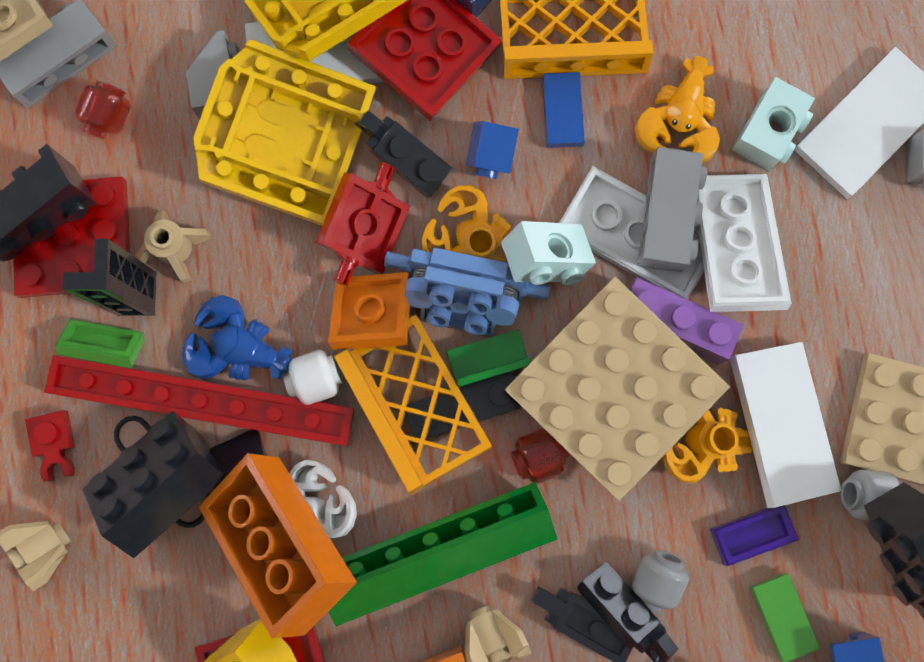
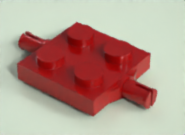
M380 163L374 182L365 181L353 173L343 174L316 239V244L334 252L341 259L333 281L348 287L355 266L364 267L378 274L384 273L387 251L392 252L410 208L408 204L397 199L388 189L392 175L396 170L394 166L388 163Z

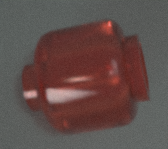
M99 80L96 81L95 85L89 84L84 86L74 113L78 121L85 124L83 131L105 139L107 133H121L131 109L130 101L125 98L126 92Z
M544 428L519 437L515 442V450L510 452L522 480L528 479L531 483L536 482V484H541L565 473L567 467L566 458L571 456Z

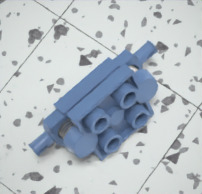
M433 248V252L413 249L409 256L387 251L384 267L409 272L411 278L407 279L405 297H407L411 306L421 309L420 321L427 322L435 327H451L465 330L473 335L484 334L493 336L496 325L508 326L514 324L520 302L525 296L547 301L551 285L544 284L534 285L531 282H514L511 270L508 269V263L439 248Z

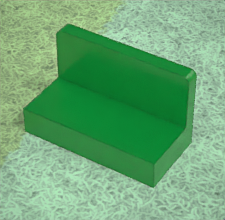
M519 329L446 351L458 387L527 367L532 362L531 357H527Z

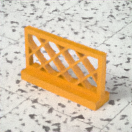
M499 0L504 79L543 78V74L569 72H580V76L648 73L654 51L652 40H649L645 0H635L636 7L629 14L615 5L618 0H594L602 7L592 16L579 7L584 0ZM557 1L565 9L557 17H554L543 7L548 2ZM508 3H523L529 10L519 19L508 11ZM607 11L621 21L612 31L598 21ZM571 13L585 22L576 32L562 23ZM535 14L549 23L539 34L526 24ZM628 26L639 34L640 41H624L618 34ZM592 27L605 38L599 43H588L582 36ZM556 29L566 36L568 40L564 44H551L545 38ZM519 30L532 40L527 46H510V39Z
M417 315L409 318L408 330L415 328L421 338L417 353L398 349L397 346L357 348L350 352L346 349L334 356L407 491L411 495L416 494L426 488V485L492 448L490 441ZM424 346L427 348L431 357L422 355ZM374 349L389 352L383 372L368 369L362 356ZM394 354L415 359L409 379L389 374ZM420 361L435 364L439 369L435 386L415 381ZM372 376L381 378L379 387ZM443 378L450 390L441 388ZM387 380L407 385L402 405L387 402L383 397ZM413 386L433 391L428 412L407 407ZM439 393L455 397L458 402L455 419L433 414ZM390 408L400 411L397 420ZM462 411L469 423L459 421ZM405 412L426 418L420 439L405 435L402 431L401 426ZM431 419L453 425L447 446L426 441ZM457 427L474 430L481 444L469 451L452 448ZM409 441L419 444L416 454ZM424 446L445 451L441 467L429 474H426L420 463ZM450 453L460 455L448 462Z

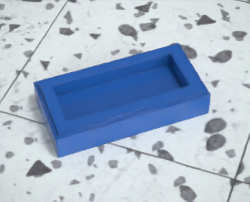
M580 72L543 74L547 148L583 146L585 140Z

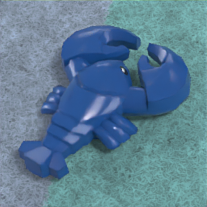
M220 295L210 298L202 305L196 314L194 324L198 327H202L204 324V329H220L210 335L211 344L215 352L214 356L209 344L201 336L197 340V335L190 333L185 340L182 360L183 365L192 376L206 380L216 376L230 364L228 376L236 380H248L251 366L264 369L270 368L271 377L274 379H281L283 373H288L293 351L284 346L276 352L274 348L263 342L262 339L269 332V328L264 326L262 322H258L257 319H253L249 323L248 328L245 329L244 310L238 300ZM213 316L209 322L205 323L209 317ZM196 341L199 343L198 351H196Z

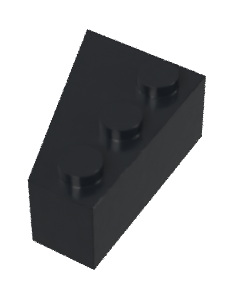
M45 144L38 150L41 158L26 170L24 166H19L11 172L15 180L0 191V261L2 262L14 259L20 255L22 248L32 242L43 241L51 237L55 233V229L64 223L83 218L88 214V209L97 204L76 167L48 144Z

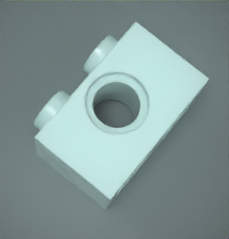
M775 77L763 92L731 151L769 172L779 162L785 164L796 147V144L791 142L795 133H802L813 116V113L808 110L815 98ZM769 121L777 122L781 126L782 132L774 131L770 127Z
M521 221L501 242L514 282H531L534 285L546 282H561L563 285H572L581 281L584 278V274L596 264L582 224Z

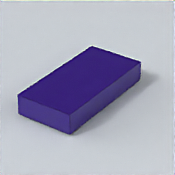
M785 505L765 508L710 528L722 563L726 567L799 540Z

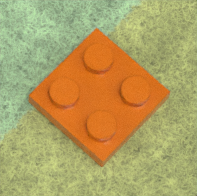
M409 272L351 276L348 287L335 282L328 344L331 349L341 350L407 345L410 304L407 297H405L407 279L411 278Z

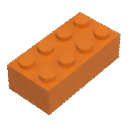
M247 453L199 506L202 515L271 638L304 636L357 583L279 457Z

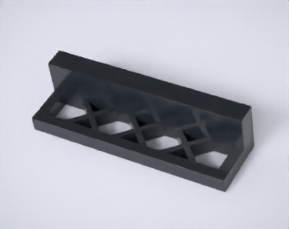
M95 239L94 272H63V290L117 316H155L157 272L109 239Z

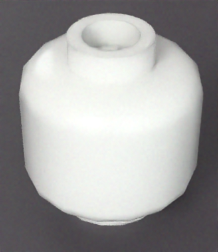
M315 350L293 358L289 363V374L284 376V384L290 397L297 396L303 404L310 405L336 396L339 392V385L344 383V378L334 358L335 355L329 356L323 350Z

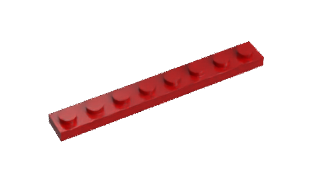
M56 355L52 356L44 393L166 415L175 411L183 418L347 447L355 409L351 407L322 402L305 405L298 398Z

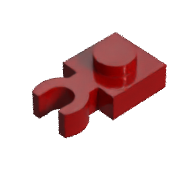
M61 410L25 419L32 457H44L40 467L42 480L44 482L54 481L53 468L57 464L62 467L64 477L74 476V464L65 455V450L75 448L68 411Z

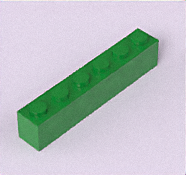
M536 482L342 557L357 583L328 611L335 626L558 540L548 507Z

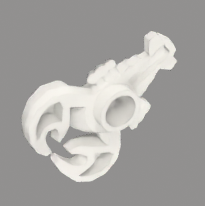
M304 460L297 463L289 474L329 538L346 536L354 527L357 516L356 503L350 492L342 485L335 488L340 499L339 507L337 505V497L334 494H330L326 506L323 499L306 497L305 492H318L328 488L326 483L321 484L317 481L320 476H323L332 483L336 482V477L332 470L321 462Z

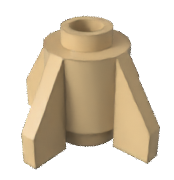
M161 210L156 212L154 222L147 228L144 242L135 256L144 264L156 259L166 264H171L180 281L187 283L191 279L183 261L189 257L192 251V243L196 245L212 238L210 232L204 228H181L178 224L169 220L168 214Z
M47 520L15 524L0 530V545L32 592L48 582L63 557L68 553L64 546L71 542L59 522L53 526Z
M484 606L469 614L470 621L464 626L466 630V662H510L527 657L532 653L523 631L505 617L500 609L491 610L490 606Z

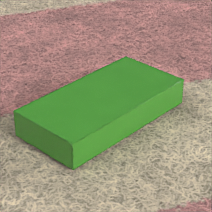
M70 319L54 346L57 355L132 368L145 339L144 332Z
M782 573L750 586V590L781 662H789L820 649L788 573Z

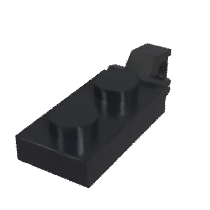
M367 110L355 123L360 130L370 137L366 142L371 148L370 152L382 162L396 168L395 172L427 198L432 197L452 170L449 164L397 121H393L388 116L382 121Z
M607 561L577 586V590L630 650L634 647L641 653L645 652L653 662H667L678 651L679 648L667 634L660 620Z
M538 586L531 600L534 604L549 611L544 620L552 624L554 629L613 662H626L632 649L630 650L586 599L562 588L556 596Z

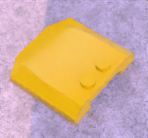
M407 0L243 1L277 49L311 61Z
M250 39L245 44L244 49L232 59H227L219 67L193 136L200 183L322 226L342 176L348 171L362 131L355 123L364 112L369 110L376 86Z

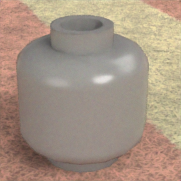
M857 470L844 481L841 487V501L854 518L870 521L864 505L900 485V483L893 474L888 472Z
M656 550L655 554L643 556L631 587L634 593L652 612L660 613L662 609H674L679 606L690 575L684 568L685 562L681 558L663 550Z

